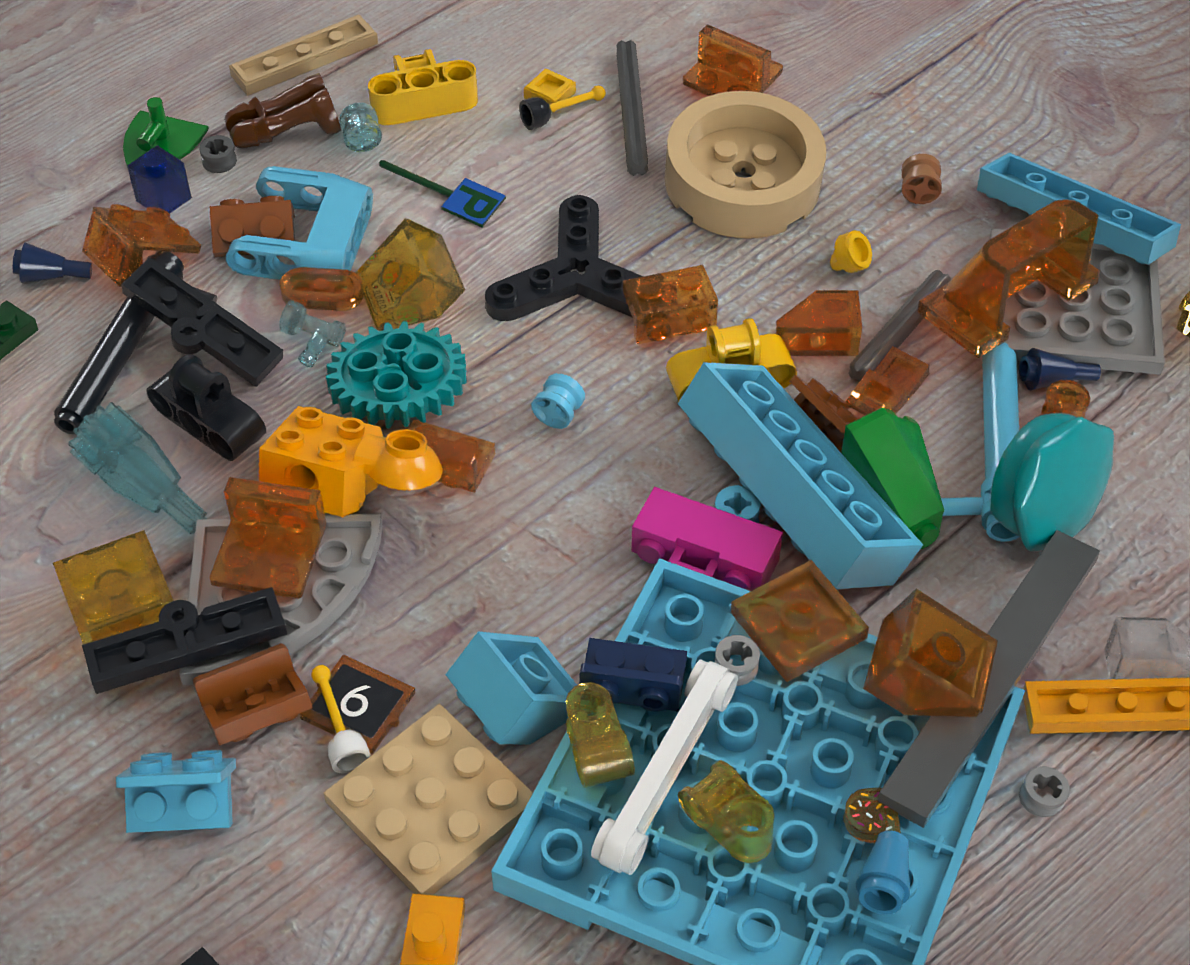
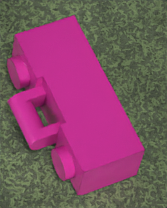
M654 487L632 525L631 552L638 554L642 560L650 564H656L660 558L762 595L780 560L783 532Z

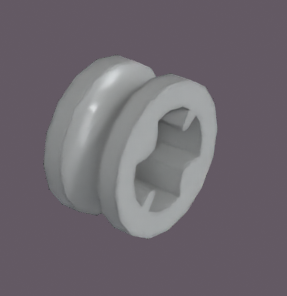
M732 635L721 640L716 647L715 663L729 668L730 672L738 675L737 686L748 684L756 677L760 658L757 644L752 639L742 635ZM741 655V661H744V665L734 666L733 659H730V656Z
M1040 766L1030 770L1026 775L1024 783L1020 787L1019 798L1021 804L1028 812L1040 817H1050L1059 813L1063 808L1064 803L1069 797L1070 786L1068 780L1061 772L1055 768ZM1046 786H1049L1054 791L1052 795L1046 794L1043 797L1036 793L1037 788L1043 789Z

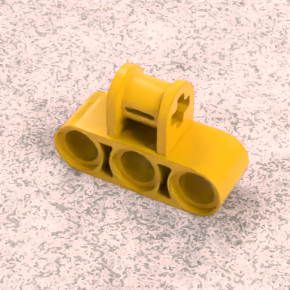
M431 49L424 50V54L404 58L400 55H394L395 71L376 75L368 82L371 116L376 123L381 125H394L467 111L478 103L477 76L474 64L466 60H453L436 64Z
M752 318L743 320L741 325L721 329L716 325L709 326L707 329L706 347L677 353L670 358L666 365V371L678 402L703 362L762 365L783 388L791 385L789 381L794 375H797V369L783 338L777 334L759 336L756 323Z

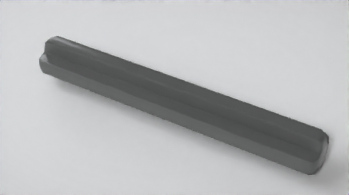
M940 270L933 271L850 363L849 376L852 379H857L860 383L868 382L948 292L951 277L948 274H943Z

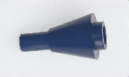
M24 242L22 250L16 249L14 252L13 274H19L21 283L63 278L64 276L91 279L92 262L67 260L61 255Z
M1031 348L1027 355L1021 358L1019 364V377L1030 391L1072 382L1073 380L1098 381L1101 375L1099 364L1075 363L1073 360L1037 348Z

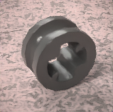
M215 135L201 142L199 147L203 167L207 171L223 173L231 170L236 165L235 147L229 137Z

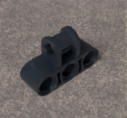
M193 354L181 357L170 371L146 389L150 402L158 412L228 461L235 460L266 434L265 423L258 413L232 395L228 378L220 372L212 373L203 366L201 359Z

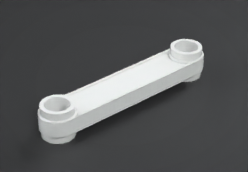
M701 659L693 668L685 689L686 701L617 820L608 818L601 826L595 838L591 857L599 860L601 865L618 873L624 872L628 875H632L637 869L648 844V836L645 833L715 709L724 712L734 695L739 678L738 675L730 672L729 668L712 661L708 663Z

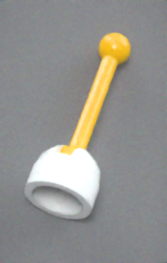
M317 665L313 668L311 677L315 683L320 685L336 731V735L328 744V757L335 772L341 774L349 773L368 759L371 754L366 741L360 733L345 729L329 684L331 672L327 666Z

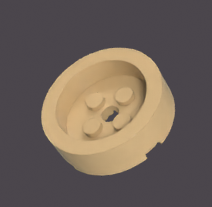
M730 91L710 95L694 102L683 110L670 128L665 164V186L668 196L676 208L681 207L693 217L692 223L707 231L727 237L747 239L780 234L787 231V225L797 221L799 218L805 219L812 212L818 201L826 161L825 140L821 130L807 113L779 97L752 91ZM745 168V172L752 176L742 178L735 175V173L741 172V169Z

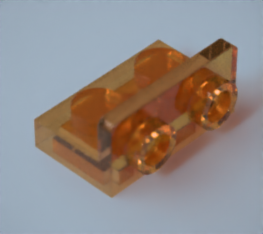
M413 420L408 430L420 432L426 437L427 445L435 451L442 465L443 472L437 482L450 488H460L475 493L496 454L495 443Z

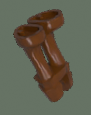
M320 73L306 77L299 84L269 100L260 102L255 96L247 104L243 102L234 107L224 117L226 128L230 132V139L237 148L256 147L260 143H270L273 141V137L292 127L308 122H317L328 135L341 132L334 105Z

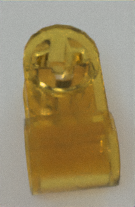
M592 682L581 683L575 686L566 698V711L568 715L566 727L582 786L587 788L634 775L635 766L629 741L624 730L621 729L607 689Z
M722 760L716 761L710 767V774L695 786H686L678 792V800L687 816L716 839L732 857L741 862L753 863L766 858L771 852L775 817L773 807L768 800L764 799L750 787L728 763ZM754 826L758 830L750 832L741 829V827Z

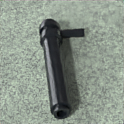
M159 250L147 257V259L151 257L183 280L184 265L173 253ZM195 288L215 303L217 302V295ZM127 297L54 411V423L65 433L77 434L78 431L86 428L155 317Z

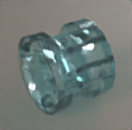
M353 103L342 110L339 122L346 146L356 152H367L377 147L382 139V132L375 109L366 103Z

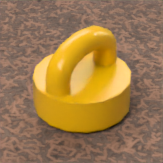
M856 230L838 236L834 246L835 250L830 259L831 268L835 271L844 270L848 273L867 269L872 260V248L867 237Z

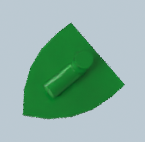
M152 97L147 101L149 112L140 110L125 133L123 152L126 165L134 178L158 172L163 168L157 146L161 147L164 161L167 160L165 151L169 153L170 162H165L166 168L168 167L167 163L170 165L174 164L173 156L176 157L178 162L191 153L201 142L209 127L166 116L162 99Z

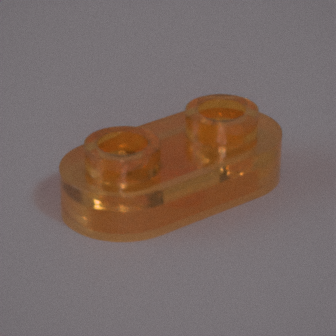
M299 267L287 271L280 279L282 299L285 304L293 308L347 311L357 307L364 297L360 276L350 270Z

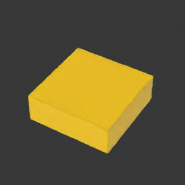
M546 68L524 87V99L539 97L549 104L568 99L576 93L575 81Z

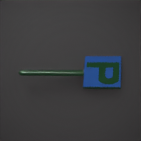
M385 160L379 162L381 168L449 197L441 206V210L479 227H483L506 199V195L467 178L453 191Z

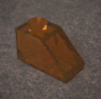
M816 290L776 321L775 334L783 338L790 356H857L862 333L859 291Z

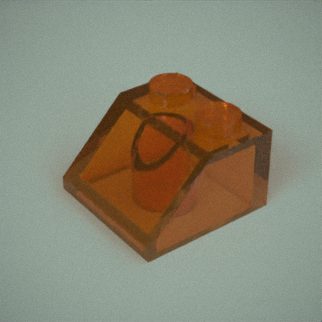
M916 588L882 620L863 689L904 715L977 717L983 711L998 641Z

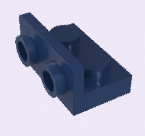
M589 638L585 663L581 664L579 673L580 698L590 699L595 703L603 705L619 703L641 706L643 709L653 712L664 710L679 712L687 663V651Z

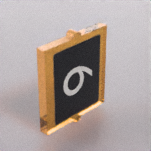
M344 654L331 670V677L329 679V684L345 729L360 733L367 743L369 752L372 754L389 730L399 725V716L416 693L414 687ZM317 684L318 689L310 699L313 708L300 713V719L335 736L336 731L320 685Z

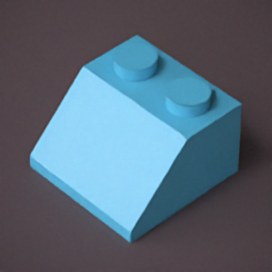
M478 631L445 674L457 689L456 693L460 701L471 708L484 724L483 730L487 736L498 744L503 745L532 744L572 720L583 701V698H580L579 686L538 637Z

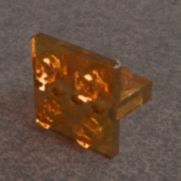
M707 24L699 32L698 62L683 76V85L708 96L730 91L763 93L782 74L783 65L771 60V51Z

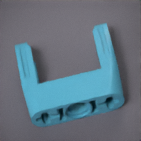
M276 166L263 169L256 183L257 192L262 198L266 196H281L284 200H291L294 209L317 211V216L306 242L245 235L233 240L226 254L228 266L237 273L247 276L301 283L347 279L372 213V188L333 173ZM266 182H275L281 185L284 190H273ZM304 187H314L318 189L322 193V195H312L308 193L304 189ZM237 251L248 252L255 259H245ZM276 256L287 257L295 264H284Z

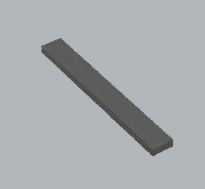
M1058 530L1055 532L879 792L877 803H881L882 806H888V809L922 828L925 827L1097 562L1100 550Z

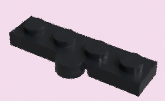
M151 257L121 284L124 295L171 327L173 347L182 354H195L203 349L255 387L283 359V349Z
M273 587L205 607L200 615L195 605L191 602L175 600L166 604L161 609L159 622L83 644L82 648L96 694L288 634Z

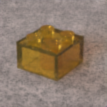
M145 530L53 562L83 644L159 622L161 609L173 601Z

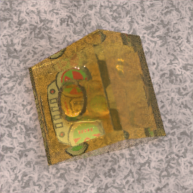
M407 218L396 227L355 272L375 327L379 331L384 330V325L387 322L392 325L393 329H397L403 321H407L408 325L439 318L466 290L442 235Z

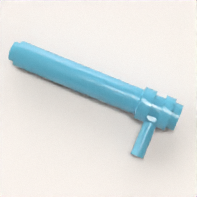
M996 342L993 343V347L989 345L982 355L985 480L981 485V497L941 498L944 506L943 516L981 515L982 526L990 538L996 541L1009 542L1016 540L1019 536L1006 529L992 515L991 488L1002 454L1019 431L1017 357L1015 351L1008 347L1007 343Z

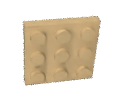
M439 703L324 792L326 803L414 894L434 895L515 828L533 792Z

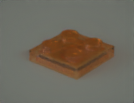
M812 560L731 602V614L786 682L866 640L868 637V625Z

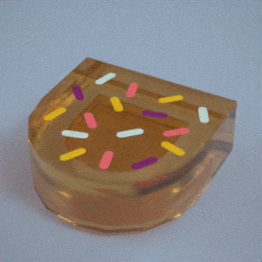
M882 788L859 789L851 794L846 802L843 818L845 827L853 837L862 842L875 843L878 834L883 831L901 833L898 812L877 801Z

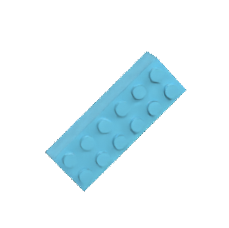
M703 362L678 402V405L689 417L690 424L696 430L702 432L714 446L715 454L726 461L736 472L742 486L758 498L765 507L766 514L773 521L779 523L790 536L792 545L799 552L806 555L817 568L822 581L833 587L834 590L893 586L923 546L921 541L764 366Z

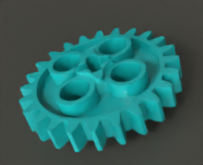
M403 321L399 329H393L392 325L387 322L384 325V330L379 332L370 326L368 327V336L364 337L358 333L353 334L354 344L341 342V352H332V363L326 365L328 392L331 394L333 405L339 404L340 413L352 412V418L360 420L367 416L368 424L375 425L379 420H384L386 428H391L395 420H401L404 427H409L410 418L414 417L425 423L426 413L428 412L438 416L442 415L441 404L446 406L455 405L454 395H462V384L467 383L465 354H461V345L459 343H452V335L450 334L440 337L438 327L425 332L424 323H419L414 329H408L407 321Z

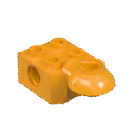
M298 406L259 448V495L340 517L358 512L363 506V502H365L366 495L376 489L379 484L403 491L418 490L436 483L441 478L443 472L437 454L427 445V439L422 433L403 429L393 431L384 438L381 427L364 423L357 418H343L324 413L315 407Z

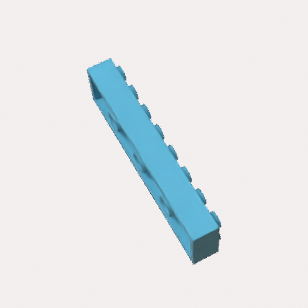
M1007 153L980 168L977 190L986 194L987 197L998 199L1010 207L1026 211L1029 215L1042 218L1051 225L1065 228L1074 235L1088 238L1091 242L1113 249L1115 253L1129 256L1138 263L1149 265L1176 247L1181 224L1012 153Z

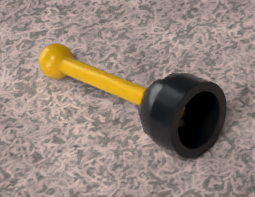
M597 85L590 92L552 104L539 97L522 100L519 104L520 117L524 126L528 130H533L547 124L551 118L552 111L590 99L600 101L605 97L606 91L602 86Z

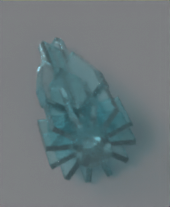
M110 402L106 409L101 405L98 406L96 413L89 416L86 415L79 428L73 430L78 437L68 442V445L72 448L70 453L94 475L98 474L99 478L118 494L152 513H159L162 508L189 534L195 533L197 520L207 519L205 517L207 513L177 485L181 476L154 438L119 405L116 406L113 402Z

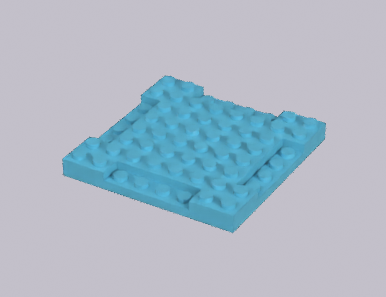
M659 558L615 641L687 651V663L679 711L687 699L685 689L693 668L700 659L708 663L710 661L715 662L716 647L721 640L728 636L742 635L752 639L757 644L760 651L758 673L748 684L736 687L734 695L724 712L715 709L646 831L645 835L648 836V844L642 860L632 875L624 872L618 873L601 865L599 860L591 857L592 846L603 823L608 818L617 820L679 712L670 710L653 712L643 709L641 706L619 703L603 705L595 703L590 699H583L491 871L493 890L586 930H589L591 924L595 923L693 965H925L979 815L1019 712L1025 690L1018 687L1014 688L925 827L922 828L890 809L884 808L882 805L876 809L879 803H877L878 796L874 797V795L881 791L963 668ZM741 655L730 656V659H733L734 666L744 665V661H741ZM858 800L861 801L862 807H860ZM870 801L871 803L865 807V804ZM849 805L856 807V810L850 808ZM866 813L872 815L873 818H870ZM860 814V816L852 817V815ZM870 824H872V829H871V831H869V825H870ZM883 831L899 832L909 841L910 896L902 904L901 909L893 914H879L865 908L859 901V893L856 889V881L877 840L878 834Z

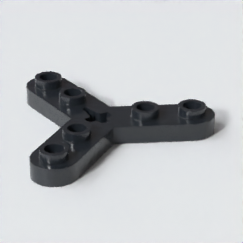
M575 195L565 199L559 208L558 257L490 285L485 291V309L490 317L498 321L516 320L578 294L639 321L655 322L667 315L670 297L669 291L662 284L599 258L598 204L587 196Z

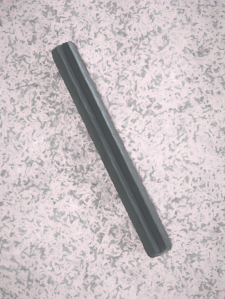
M621 40L616 45L627 171L633 176L636 174L644 175L648 171V154L636 44L632 40L627 42Z

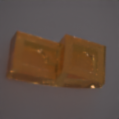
M892 346L875 371L869 369L847 398L846 403L850 408L865 416L882 407L892 410L896 414L929 375V365Z

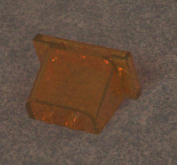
M1062 199L1048 204L988 240L946 285L919 300L918 314L976 358H980L1009 339L1011 327L1003 322L1006 301L1010 296L1039 280L1069 302L1098 283L1100 270L1091 265L1089 261L1099 215L1074 200Z

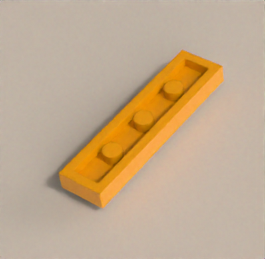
M1190 678L1025 681L1023 690H1025L1023 700L1030 734L1190 730Z

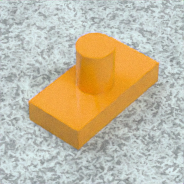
M412 893L400 965H457L465 914L464 898Z

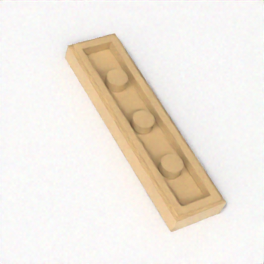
M359 14L229 65L230 74L244 93L249 96L377 45L378 37L377 33Z

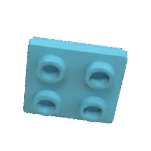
M221 750L197 751L191 753L192 758L173 761L172 753L167 752L141 755V761L131 762L128 769L116 776V788H125L126 833L230 828L233 824L231 773L236 769V758H222Z

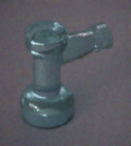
M293 300L289 301L285 306L279 324L280 331L288 335H296L301 330L312 334L306 349L302 351L298 358L300 363L306 367L314 366L317 356L323 351L326 344L338 347L346 331L345 323L339 321L330 323L307 315L306 307Z

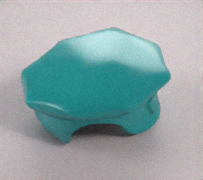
M1066 413L1044 414L1028 422L1011 440L996 468L991 488L992 515L1006 529L1018 535L1025 548L1030 552L1043 551L1057 530L1071 537L1077 535L1091 521L1106 490L1113 467V430L1083 417H1076Z

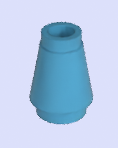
M883 831L878 834L877 840L856 881L860 903L875 913H896L910 896L909 841L899 832Z

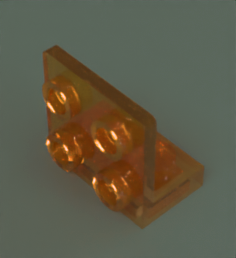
M112 204L110 208L93 207L82 252L113 282L122 287L121 284L143 264L142 255L144 250L199 254L202 245L190 235L188 229L178 225L170 218V213L163 209L148 207L146 211H139L124 205Z
M229 477L224 489V495L231 521L209 576L211 585L250 592L273 587L276 596L301 598L327 525L321 491Z

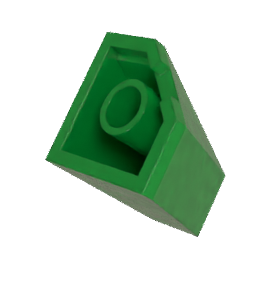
M882 407L846 425L841 453L923 544L921 549L930 546L939 536L944 506L919 424L911 417L904 416L900 418L892 410Z

